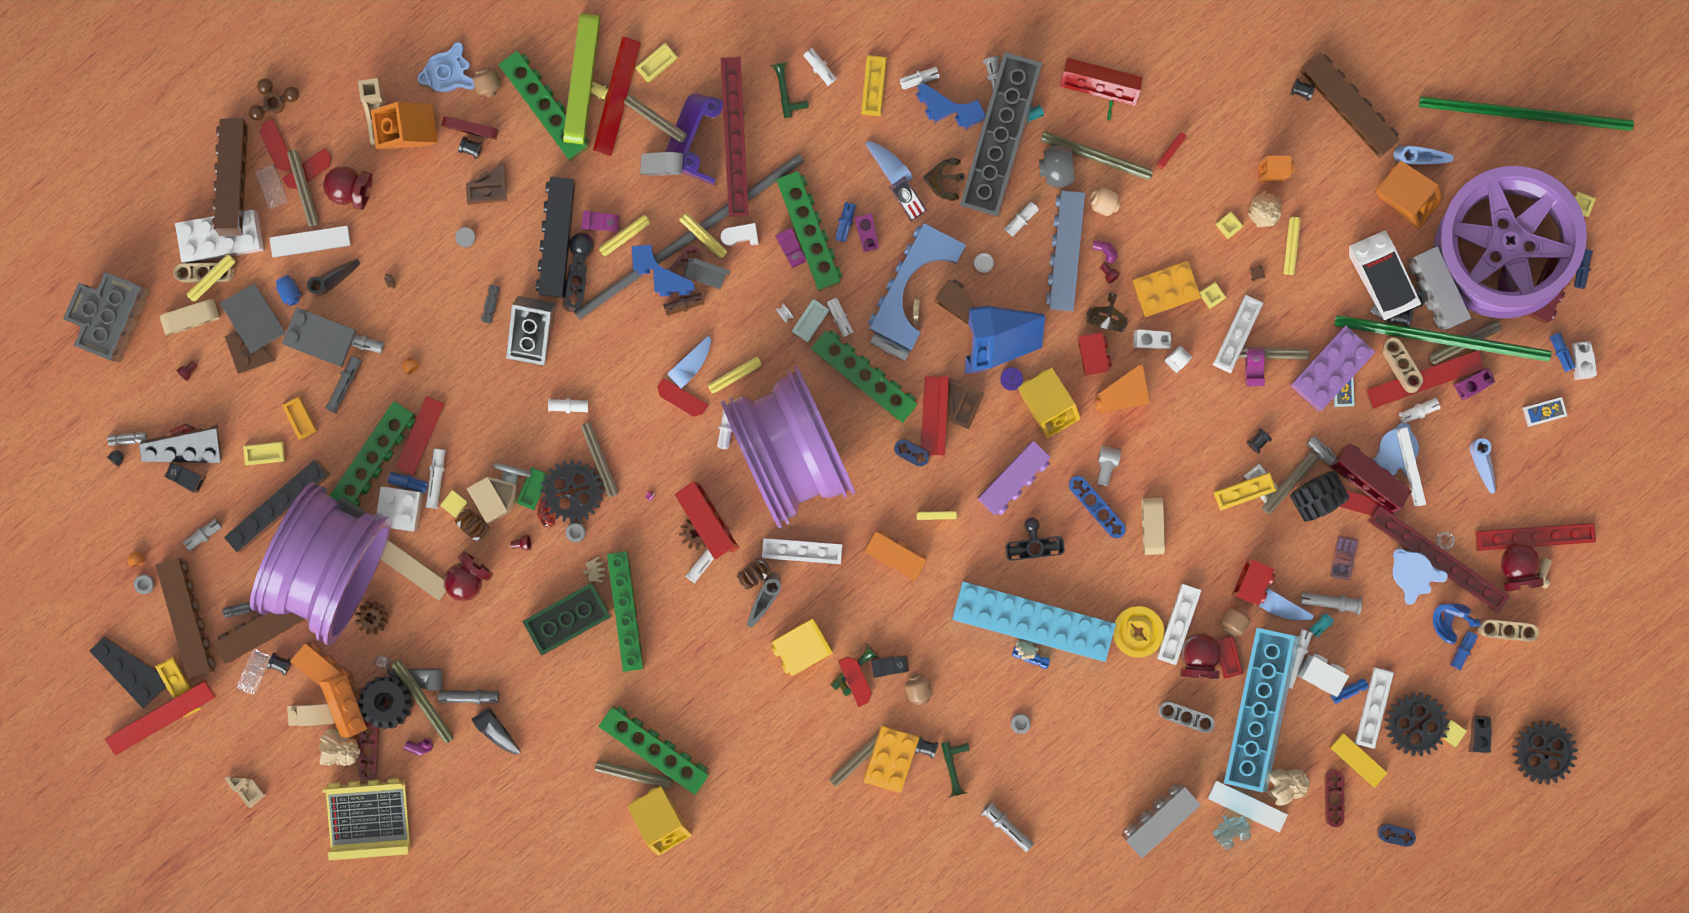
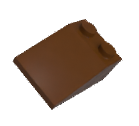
M956 279L953 281L948 280L934 302L968 325L969 308L975 307L967 292L963 289L964 285Z

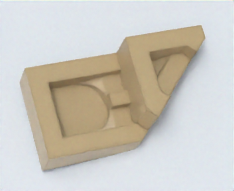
M225 778L232 790L239 794L249 808H252L266 796L259 785L252 779Z

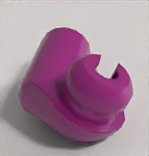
M1093 240L1092 250L1103 251L1106 255V261L1114 263L1118 257V252L1109 242Z
M425 738L418 744L407 740L404 750L421 756L431 751L433 742L429 738Z

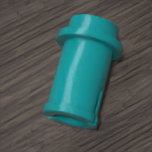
M1040 105L1031 108L1027 125L1030 121L1044 116Z
M1327 613L1321 614L1322 617L1309 628L1317 638L1329 626H1333L1334 620Z

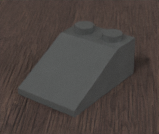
M517 296L511 309L506 358L545 366L554 324L556 303Z
M296 307L282 344L343 367L356 330Z

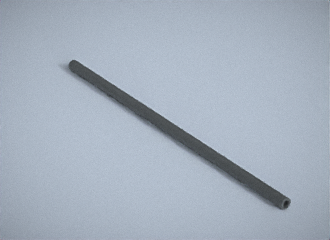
M796 155L747 190L748 201L775 183L776 179L785 176L805 162L801 155ZM728 204L699 223V225L707 231L729 215ZM688 231L655 254L656 262L660 264L697 237L691 231ZM634 270L574 313L579 320L644 274H638V271Z

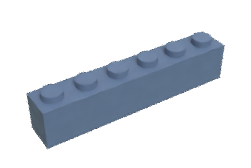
M1061 191L1060 195H1056L1055 207H1059L1058 215H1054L1053 226L1057 227L1056 234L1052 235L1051 246H1055L1054 254L1050 255L1049 263L1050 266H1053L1052 274H1048V285H1051L1050 293L1046 294V305H1049V310L1074 311L1085 193Z

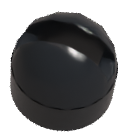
M119 450L110 452L107 459L120 467L124 461V454Z

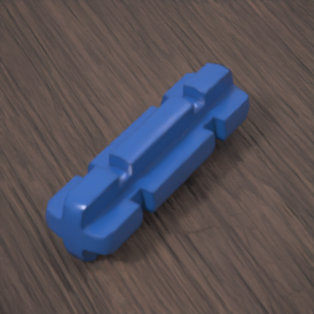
M1014 647L1012 652L1013 657L1019 659L1022 658L1023 655H1018L1019 651H1017L1016 647ZM1038 654L1033 659L1023 660L1036 666L1038 664L1039 667L1047 669L1050 664V659L1041 658Z
M1360 679L1356 684L1352 683L1342 688L1338 697L1331 695V699L1337 704L1343 701L1342 699L1358 694L1360 690L1368 689V683L1365 679Z

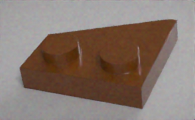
M238 332L225 336L238 374L275 361L263 347L251 354Z

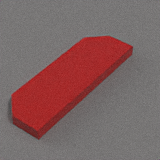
M271 119L262 124L259 133L275 167L286 172L292 169L287 155L288 150L274 120Z
M325 148L302 164L307 183L330 167L331 156ZM292 171L282 178L288 188L298 189Z
M662 378L657 386L660 397L693 417L703 415L708 407L706 403Z
M1347 491L1350 498L1339 507L1372 516L1377 507L1381 505L1369 496Z
M848 656L838 660L858 707L869 703L872 693L857 660Z

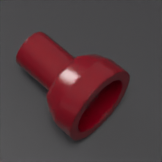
M1107 263L1101 265L1100 269L1106 274L1105 280L1108 284H1111L1120 276V273L1116 269H1111Z
M191 361L186 367L181 366L176 371L183 379L188 381L192 376L191 372L197 367V364Z
M524 535L520 537V540L511 541V548H521L525 551L531 550L530 536Z

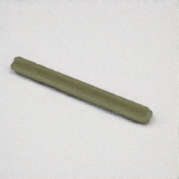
M1044 131L1041 141L1049 145H1065L1072 148V153L1146 180H1150L1152 177V169Z

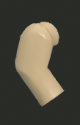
M1547 558L1542 559L1541 568L1537 574L1539 577L1544 578V586H1541L1544 589L1548 588L1551 583L1550 579L1546 578L1552 561Z

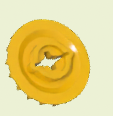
M1134 606L1121 612L1115 620L1116 625L1113 638L1117 647L1126 655L1136 658L1146 657L1160 647L1164 638V626L1160 617L1153 610L1142 606ZM1131 623L1134 627L1143 628L1141 632L1143 636L1146 638V640H1144L1139 635H1133L1135 631L1134 628L1131 626Z

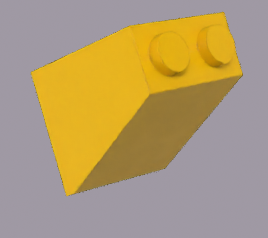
M1053 368L1041 371L1038 376L1024 381L1018 387L1024 402L1046 439L1080 420L1074 401Z
M814 618L807 620L773 640V646H771L776 657L780 655L783 663H781V666L785 673L788 674L790 672L791 676L833 653Z
M661 786L651 789L647 795L634 799L627 806L647 846L658 856L692 836L669 795Z

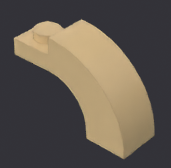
M378 78L358 81L360 99L366 113L371 145H375L371 110L386 106L384 93Z
M328 703L287 706L289 726L335 723Z

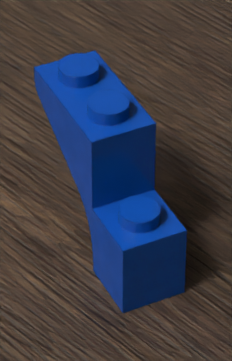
M926 84L917 86L918 92L915 94L920 103L924 102L927 108L924 111L929 121L933 120L934 123H937L956 113L957 116L954 118L958 126H963L964 130H967L985 120L986 115L978 100L968 104H956Z
M652 245L632 246L633 270L638 271V274H650V270H653L655 293H659L660 297L671 296V292H679V295H690L691 291H695V285L692 281L658 265L653 254Z

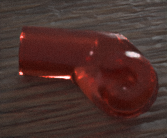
M183 424L171 429L170 434L174 436L175 433L193 432L197 428L189 424Z
M540 499L537 517L543 526L553 527L556 520L554 517H550L548 508H544L547 501H541Z

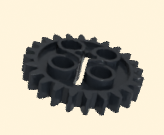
M571 459L570 465H567L566 461L563 460L562 467L556 463L555 467L557 470L555 471L549 468L551 475H544L547 482H541L545 489L540 490V493L545 494L541 501H547L544 508H551L549 515L555 512V519L563 516V522L570 518V522L573 523L574 518L581 522V516L589 519L588 512L593 515L595 514L593 507L600 508L596 502L603 501V498L598 495L604 492V490L599 489L603 482H597L600 475H593L595 468L589 471V464L587 463L582 467L581 460H579L577 465H574L573 459ZM576 474L584 476L585 481L583 484L577 485L574 483L573 478ZM557 479L564 480L565 488L562 490L556 489L554 482ZM569 486H572L573 489L589 486V489L576 492L574 497L571 494L555 497L556 493L568 491ZM581 493L589 495L590 500L588 503L582 504L579 501L578 497ZM562 498L570 500L571 505L569 508L563 509L560 507L559 502Z
M1411 692L1410 698L1403 694L1404 700L1396 698L1398 705L1390 704L1393 711H1386L1390 715V718L1384 719L1386 722H1389V725L1385 726L1384 729L1390 730L1386 736L1393 737L1390 743H1398L1396 749L1400 750L1403 748L1404 754H1407L1410 750L1411 756H1415L1416 751L1419 756H1423V751L1430 755V748L1437 751L1436 744L1443 745V742L1440 740L1441 737H1448L1443 733L1445 730L1450 729L1444 726L1445 723L1450 722V720L1443 718L1448 713L1440 711L1443 705L1439 704L1436 706L1438 699L1434 698L1430 701L1431 695L1429 694L1425 698L1421 692H1419L1417 697L1414 692ZM1421 705L1423 712L1417 716L1414 710L1416 706ZM1428 713H1431L1430 717L1423 720ZM1402 717H1405L1407 719V725L1401 728L1399 726V720ZM1415 720L1421 721L1418 724L1420 726L1419 728L1413 727L1415 726ZM1433 721L1435 724L1432 731H1428L1426 728L1427 723ZM1409 730L1407 734L1403 736V732ZM1414 733L1419 735V740L1416 743L1411 742V736Z
M1540 720L1539 726L1536 722H1532V728L1527 725L1525 726L1527 732L1519 731L1522 737L1521 739L1515 738L1518 745H1512V747L1517 749V752L1512 753V756L1518 757L1514 764H1520L1517 770L1520 772L1524 771L1523 777L1526 778L1530 775L1529 781L1534 782L1537 778L1538 784H1542L1544 779L1545 784L1550 785V779L1554 783H1558L1557 777L1565 779L1564 772L1571 774L1568 767H1575L1571 761L1578 759L1576 756H1573V753L1577 752L1578 749L1572 748L1576 741L1569 740L1572 734H1565L1567 728L1563 727L1560 729L1559 723L1553 726L1552 721L1548 720L1547 724H1545L1543 720ZM1539 736L1541 742L1539 745L1534 746L1533 739ZM1556 739H1558L1560 741V746L1558 749L1554 750L1552 744ZM1528 748H1534L1543 751L1547 750L1554 753H1561L1562 756L1557 757L1547 754L1543 755L1537 752H1529ZM1533 755H1535L1537 757V763L1535 765H1530L1529 760ZM1555 759L1557 765L1555 768L1550 769L1549 762Z

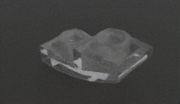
M274 164L255 171L269 209L288 202Z
M253 649L236 688L255 695L271 656Z

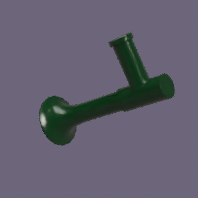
M789 62L770 65L777 73L784 118L793 117L792 111L809 109L807 100L790 103L785 79V67Z
M865 643V652L857 660L860 667L872 658H880L867 643ZM843 673L830 684L835 690L840 687L845 696L850 695L852 692L846 683Z
M950 741L941 743L952 785V793L948 798L968 793L959 784L953 754L970 751L968 743L954 747L950 746Z

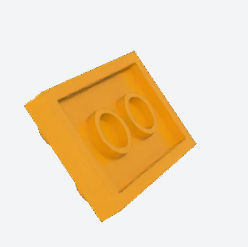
M1188 261L1132 280L1144 318L1201 298Z
M881 725L863 782L901 793L919 741V736Z

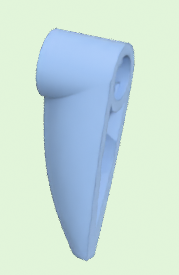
M866 142L869 151L894 188L904 181L908 182L913 179L908 168L893 153L874 142Z
M1399 145L1393 153L1394 159L1397 162L1401 160L1406 164L1453 162L1454 157L1445 152Z
M709 336L668 373L680 388L685 386L703 365L711 344Z
M1484 438L1475 439L1470 443L1469 447L1472 458L1490 493L1496 492V484L1490 456L1491 443ZM1478 443L1480 445H1484V449H1482L1483 452L1481 450H1477V446H1479Z
M1268 588L1265 590L1267 597L1264 603L1260 602L1259 605L1266 611L1286 619L1311 620L1314 615Z

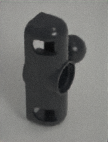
M1034 517L1027 518L1024 522V527L1029 532L1030 540L1008 542L1005 545L1006 557L1010 561L1055 556L1065 552L1062 537H1037L1040 523ZM1057 538V541H1049V539ZM1011 543H1018L1016 546H1010ZM1032 543H1038L1040 546V551L1037 554H1032L1029 550ZM1058 550L1059 552L1058 554H1051V551ZM1019 555L1020 557L1018 559H1012V556Z

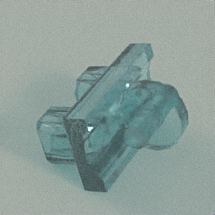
M1224 815L1222 816L1224 822L1218 825L1219 829L1212 832L1219 845H1222L1225 850L1234 846L1232 841L1234 837L1239 836L1241 841L1251 837L1249 831L1251 827L1244 816L1238 819L1236 816L1228 819Z

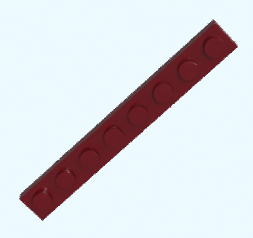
M720 57L729 217L749 216L741 57Z
M1378 506L1368 520L1371 525L1407 550L1424 554L1430 560L1433 567L1445 571L1447 578L1494 611L1499 612L1510 597L1382 506Z

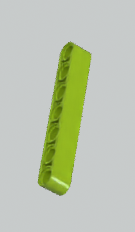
M580 13L564 128V142L584 144L600 15Z

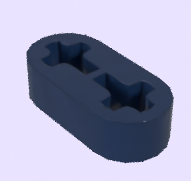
M907 439L897 441L894 446V451L899 457L916 466H924L930 461V454L926 449ZM906 443V448L911 450V453L907 451L901 453L899 445ZM915 452L916 454H921L923 452V457L926 458V460L918 462V457L913 455V453Z
M1382 824L1377 830L1378 837L1387 843L1409 847L1416 841L1415 833L1408 828ZM1387 828H1389V831L1395 833V835H1388L1387 838H1385V835L1382 834V831H1386ZM1406 832H1408L1411 839L1406 840V843H1404V839L1398 836L1399 834L1406 835Z

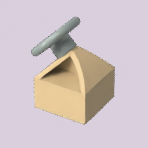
M495 462L493 467L504 471L502 480L486 477L467 488L486 523H493L512 512L517 496L518 475L530 477L532 475L530 471Z

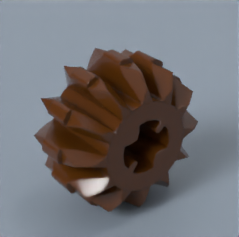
M465 508L455 519L457 526L477 541L484 537L489 530L487 523L471 509Z
M686 519L685 522L688 527L684 525L680 527L686 530V533H679V536L687 537L682 543L685 544L690 541L689 549L695 543L696 550H699V542H701L703 547H706L701 537L697 536L695 539L692 537L691 530L696 529L690 520Z
M758 558L738 572L737 578L745 589H750L767 578L771 570L766 561Z
M366 602V608L363 605L359 607L363 613H355L357 617H361L355 623H362L359 630L362 631L366 628L365 632L367 635L371 633V630L374 635L378 634V629L384 631L385 628L382 623H389L388 620L383 619L389 616V613H382L385 606H381L378 609V602H374L373 606L370 602ZM371 615L376 616V620H373L374 624L368 620V617Z

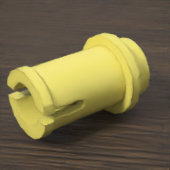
M592 81L591 94L598 96L599 100H606L607 86H602Z

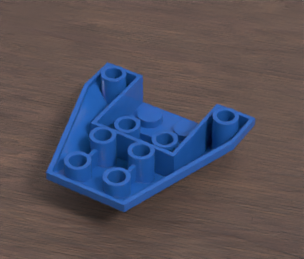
M994 306L969 308L968 325L973 333L971 355L966 356L965 373L984 372L1041 349L1045 315Z

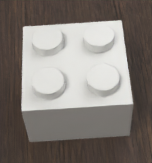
M381 487L377 513L390 517L392 519L391 528L418 531L423 492Z
M1314 653L1311 656L1307 654L1297 676L1338 697L1349 677L1344 673L1346 670L1333 663L1331 665L1327 664L1328 660Z

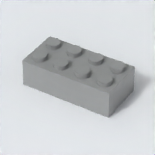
M1434 247L1408 260V269L1412 275L1415 274L1417 279L1416 286L1425 295V305L1429 311L1432 310L1434 315L1433 322L1437 328H1440L1441 331L1471 319L1438 247Z
M1181 783L1178 786L1174 784L1167 791L1169 794L1166 797L1157 799L1153 803L1154 807L1149 812L1147 810L1138 817L1139 821L1135 825L1130 824L1123 831L1125 834L1122 837L1141 858L1146 856L1201 806Z

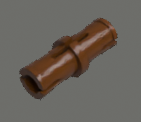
M701 292L687 298L680 297V300L663 304L664 309L673 307V309L665 311L666 315L669 316L681 311L687 312L690 308L705 305L703 300L695 302L696 299L702 298Z

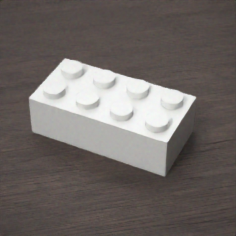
M255 210L244 211L242 236H219L212 228V218H215V216L175 223L181 262L185 264L220 259L226 255L237 256L264 251L259 216Z

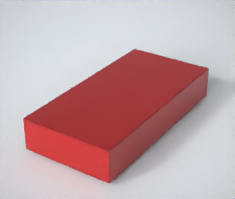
M1183 132L1177 135L1157 162L1156 166L1162 170L1187 135Z
M1229 636L1217 639L1216 641L1220 645L1221 651L1219 663L1223 678L1226 679L1243 674L1234 637Z

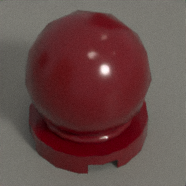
M337 166L325 175L323 183L325 194L329 200L338 205H347L353 202L354 209L364 210L369 200L366 193L368 187L372 188L373 174L368 171H362L359 175L353 168Z
M1516 544L1504 552L1501 559V569L1508 578V582L1503 583L1505 591L1521 590L1520 586L1528 585L1530 588L1544 586V578L1537 575L1541 568V560L1531 546Z
M463 551L458 556L461 560L460 563L452 565L447 570L443 585L450 598L462 602L476 597L482 589V580L489 581L493 576V573L484 564H481V566L477 565L473 561L475 557L466 551Z
M1199 633L1190 636L1184 642L1182 658L1187 666L1180 669V676L1199 678L1200 674V677L1219 679L1220 671L1215 670L1214 667L1219 663L1221 651L1220 645L1215 638Z

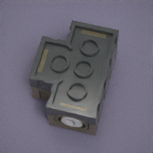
M104 272L102 282L97 289L78 283L63 318L81 327L74 346L107 360L121 363L123 353L127 349L131 334L135 330L139 315L143 311L146 304L145 301L147 296L149 297L151 290L107 272Z

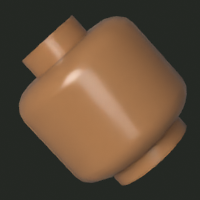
M490 67L476 71L475 76L472 78L477 94L485 95L486 98L496 95V90L501 87L497 72L490 70Z
M1237 607V609L1229 608L1221 620L1222 630L1233 637L1243 635L1250 624V618L1247 616L1248 612L1241 607Z
M915 674L910 676L909 681L905 683V691L910 702L920 705L930 701L933 691L927 677Z

